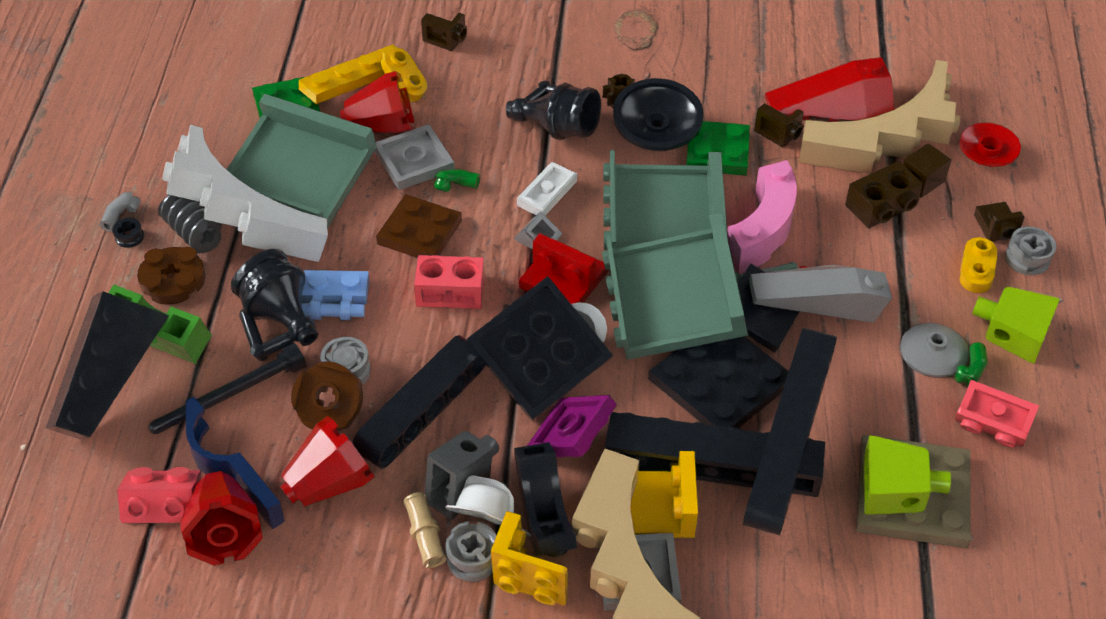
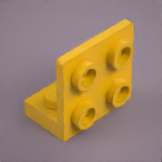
M680 451L678 466L672 465L671 471H638V479L630 506L634 535L673 533L675 538H695L698 504L694 451Z
M506 511L491 549L494 584L507 593L518 594L522 592L532 595L537 601L546 605H555V603L565 605L568 599L567 567L527 555V548L523 547L526 532L522 531L521 515Z

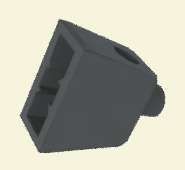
M463 431L431 452L427 459L425 483L428 505L452 521L459 513L450 511L445 507L447 505H456L466 479L469 476L474 475L490 479L492 457L499 452L497 441L489 435L479 439L470 432Z

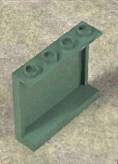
M264 94L259 101L263 115L232 160L227 171L256 192L278 203L304 213L326 218L328 229L377 148L372 128Z
M610 150L609 163H603V182H609V185H604L603 204H609V208H604L603 227H609V231H604V250H608L606 237L611 236L613 247L616 249L710 229L709 215L721 212L727 235L721 152H709L707 166L615 164V151Z
M722 212L709 215L711 228L616 249L613 247L611 236L606 237L608 250L602 251L605 269L611 270V275L606 276L609 295H615V301L610 302V309L613 321H619V327L614 328V336L617 348L624 347L627 360L748 336Z

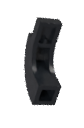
M550 442L514 448L521 499L535 555L545 554L550 557H556L566 554L568 550L577 549L576 534L567 518L561 495L556 453Z

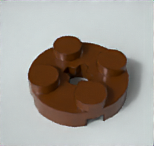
M188 246L183 248H154L147 251L144 255L145 260L140 264L137 273L141 291L151 296L152 301L159 304L184 302L189 299V293L193 292L196 288L199 291L205 282L203 262L197 255L196 250ZM176 272L173 278H167V274Z
M330 361L314 364L315 366L310 367L307 371H303L295 380L291 393V403L301 419L300 421L306 427L313 430L316 424L329 416L338 425L337 430L349 428L357 418L363 403L362 383L358 376H355L349 368ZM328 387H331L335 400L330 402L328 407H324V401L319 399V395L321 392L326 393Z

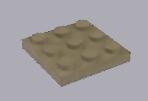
M863 435L860 444L856 532L968 548L971 541L970 450L886 438L926 448L929 451L930 470L949 471L951 473V487L948 494L930 492L926 508L922 512L869 515L864 514V453L869 435Z

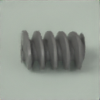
M168 194L160 203L158 215L197 253H206L213 250L221 240L220 230L222 223L205 220V207L200 206L199 201Z

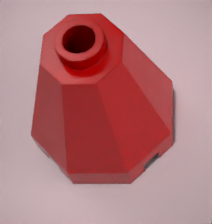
M397 71L386 73L345 100L344 109L340 110L341 119L372 128L373 133L399 135L415 129L410 124L415 121L409 94L406 87L400 89L398 82L403 81L401 74Z
M329 416L315 425L281 474L285 483L280 488L292 504L299 500L303 506H307L362 487L375 478L374 474L369 470L368 464L344 433L340 435L336 429L338 425Z
M222 471L205 474L197 483L180 522L187 555L213 566L224 564V558L234 556V561L245 559L263 539L257 507L233 476Z

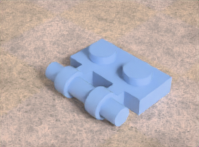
M303 270L305 272V284L303 286L301 302L305 316H310L312 320H321L322 317H340V320H351L352 317H365V304H367L370 281L369 271Z

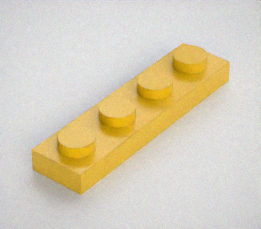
M394 44L299 79V90L315 104L370 84L385 74L381 66L382 58L388 49L396 46Z

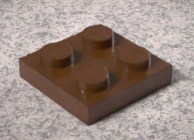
M405 194L376 235L377 244L418 258V255L439 256L462 222V212Z

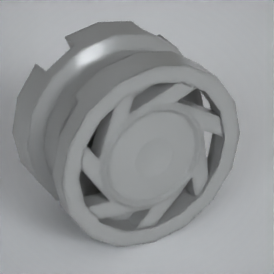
M1030 226L1018 228L1013 232L1009 246L1005 252V260L1018 273L1033 276L1042 274L1048 269L1056 251V241L1049 233L1040 228Z
M339 337L328 342L322 349L321 362H335L349 368L355 376H358L362 385L370 377L369 353L366 345L361 340L354 337Z
M467 521L458 524L451 530L449 538H446L447 564L450 571L457 578L468 582H477L486 579L493 573L491 549L496 539L495 531L487 524L479 521L478 524H469Z

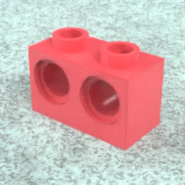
M418 255L414 282L416 306L482 309L484 258Z

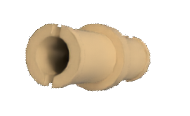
M423 492L410 494L404 499L403 503L412 525L410 528L411 537L417 541L423 566H426V568L438 567L447 560L438 536L440 531L439 523L432 517L426 494Z

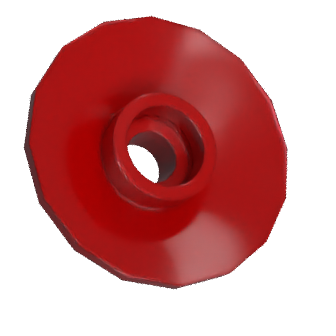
M976 123L968 126L962 132L959 141L962 152L969 159L989 167H1003L1013 163L1019 157L1021 150L1019 138L1011 130L994 123Z

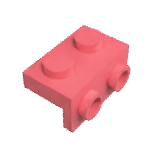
M971 380L956 413L955 421L960 422V427L971 433L980 434L983 431L994 435V440L1004 446L1014 448L1017 444L1023 447L1039 405Z
M140 467L128 471L117 489L120 521L122 523H180L194 489L201 480V470L175 467L166 471H153L148 467Z

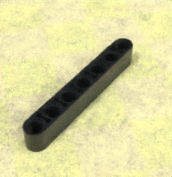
M802 328L743 520L744 526L779 536L781 534L834 353L837 336Z

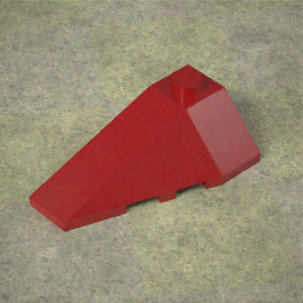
M882 57L854 60L765 93V99L769 106L787 116L800 109L804 112L803 120H809L813 116L828 118V122H838L839 119L856 121L876 117L895 110L892 79Z

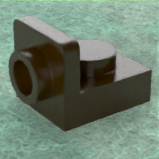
M426 13L421 19L423 42L453 51L466 38L468 29L465 26V14L458 13L452 21Z
M764 103L757 109L754 132L783 148L792 139L796 140L801 135L804 128L802 124L804 112L797 109L792 115L787 116Z
M1006 202L976 206L974 213L986 239L990 241L1011 239L1013 232L1021 228L1025 218L1021 211L1012 213Z

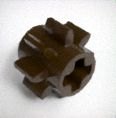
M617 74L612 78H608V85L603 86L602 98L607 99V106L613 108L617 96L627 86L635 83V79L626 74Z

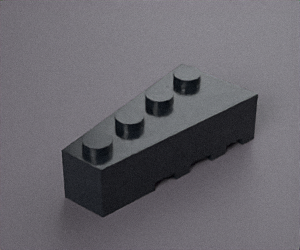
M104 291L92 296L46 429L77 439L91 437L169 315Z

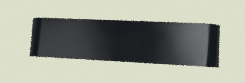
M460 335L455 336L359 429L353 438L352 444L363 458L380 469L386 468L482 372L486 364L469 345L467 339Z

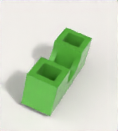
M113 285L109 291L112 295L164 313L150 305L138 293L117 285ZM171 306L166 314L169 315L168 319L150 346L196 364L212 335L200 317Z

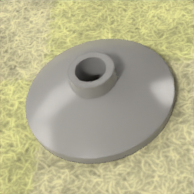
M922 323L911 327L903 335L900 344L901 355L908 366L922 375L933 378H946L955 375L957 367L966 365L969 356L968 346L962 336L953 329L937 323Z

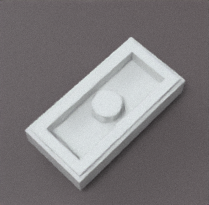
M551 162L517 197V206L535 215L540 211L546 215L577 182V173Z

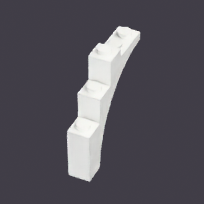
M190 125L188 135H181L178 152L175 151L172 163L166 162L162 180L167 181L166 194L199 201L200 206L205 207V220L238 227V231L242 232V245L263 250L280 249L286 255L319 262L328 236L327 219L278 203L238 180L212 155L204 140L203 128Z

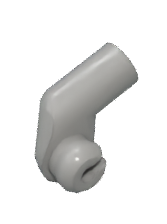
M123 192L107 205L100 222V227L105 231L112 232L114 224L119 220L124 209L131 213L136 212L141 203L140 198L133 196L132 192Z

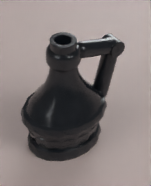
M541 81L538 84L539 87L525 98H516L513 101H508L506 104V115L508 118L518 122H525L528 119L540 123L550 133L552 138L559 141L571 136L589 137L596 130L601 115V98L596 89L591 87L580 89L566 82L556 86L551 85L549 81Z
M268 249L251 257L237 270L231 280L232 293L240 298L243 305L239 317L250 345V353L259 361H265L268 355L294 343V341L300 342L302 346H308L315 342L319 335L314 321L310 317L305 316L302 309L301 297L305 284V272L300 267L288 262L287 255L280 249ZM262 319L279 322L288 328V332L263 343L255 320Z

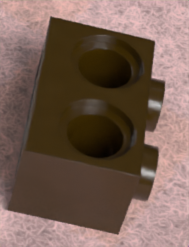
M897 161L850 183L845 206L869 229L879 223L889 221L892 217L904 211L908 212L915 208L919 202L923 183L900 161Z

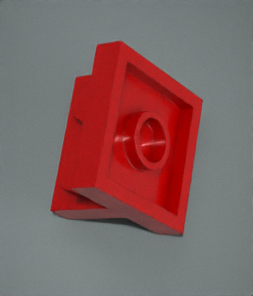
M539 233L533 240V263L519 279V288L528 292L548 276L571 304L584 303L606 276L608 270L605 269L604 262Z

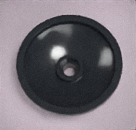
M661 78L644 79L627 86L617 96L613 107V121L622 137L640 148L653 151L673 150L688 144L701 130L704 117L702 104L693 91L678 82Z

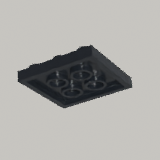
M548 276L467 338L469 345L531 421L613 357V354Z
M743 336L676 350L649 370L648 379L699 422L711 426L739 428L783 392L789 371Z

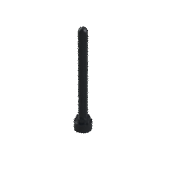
M292 343L281 349L282 353L277 355V359L196 400L205 411L282 371H285V373L289 371L295 373L307 366L299 347ZM186 404L150 422L148 426L149 431L152 434H159L185 421Z

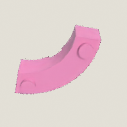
M787 160L759 167L755 195L760 204L759 207L748 218L728 226L727 236L733 267L739 274L745 273L750 263L759 267L771 258V254L779 246H783L788 237L796 201L797 185L793 170Z

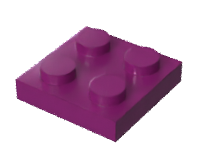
M610 395L561 398L527 446L550 442L556 457H582L590 449L591 442L600 429L607 424L608 417L617 404Z

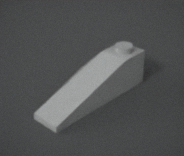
M833 264L751 274L748 278L754 304L871 323L876 321L892 299L884 272Z

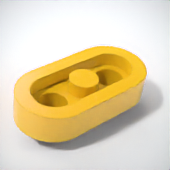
M393 47L388 49L381 61L385 74L393 71L399 72L403 78L402 82H398L400 89L406 87L410 102L420 100L427 90V82L414 60L402 48Z
M975 237L968 240L962 254L959 281L966 290L973 293L988 291L995 277L998 251L996 245L986 238Z

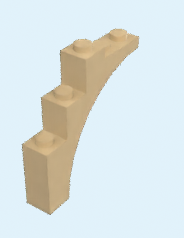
M936 60L933 74L926 86L912 100L893 111L856 121L823 122L806 120L799 163L871 174L874 162L880 163L881 155L906 158L912 154L913 147L919 148L921 140L949 144L951 134L958 132L960 115H955L956 102L949 101L950 94L945 93V91L949 92L952 74H947L948 62Z
M604 449L572 518V528L576 534V541L585 547L600 549L591 568L590 588L606 598L620 599L612 619H701L682 606L660 584L644 560L634 535L630 506L638 479L639 460Z

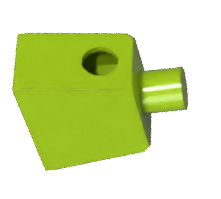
M1006 287L998 303L979 296L972 315L990 321L985 336L987 341L1034 364L1060 299L1031 291Z
M869 435L864 453V514L918 513L925 510L930 492L949 493L951 473L949 471L930 470L929 451L926 448Z

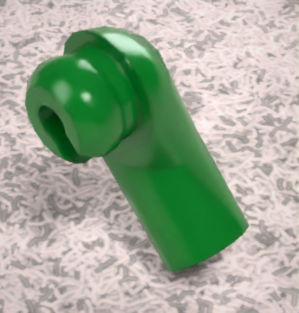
M461 169L442 170L435 175L437 179L434 187L437 190L448 192L451 189V183L477 189L480 184L481 175Z
M976 342L969 347L970 364L969 367L965 365L957 367L955 374L957 383H965L969 386L971 380L978 382L988 365L987 350L983 343Z

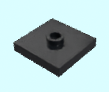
M750 263L737 284L748 337L775 353L800 311L754 304L748 278L751 274L765 272Z

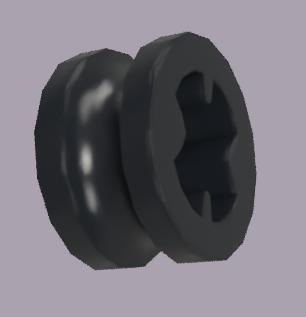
M135 218L120 219L112 228L115 241L121 247L131 248L137 246L144 239L141 224ZM131 231V234L125 235V232Z

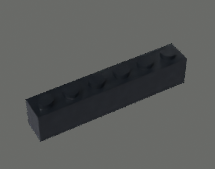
M612 412L605 449L639 460L638 471H671L672 465L678 466L680 451H694L696 480L753 488L770 432L761 433L742 430L736 427L725 428L706 425L700 422L675 421L665 417L653 418L628 412ZM808 439L793 494L812 497L819 496L823 480L826 441Z

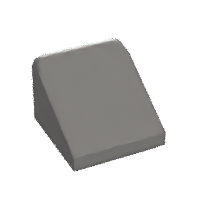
M540 211L514 239L533 249V240L539 233L558 240L563 233Z

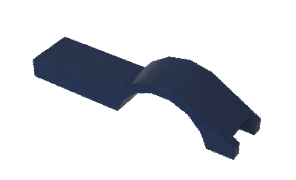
M193 396L186 401V437L198 469L204 474L222 471L233 476L255 503L257 511L272 529L285 522L280 501L241 453L231 455L213 454L200 446L203 436L209 430V425L202 418L205 411L196 398Z

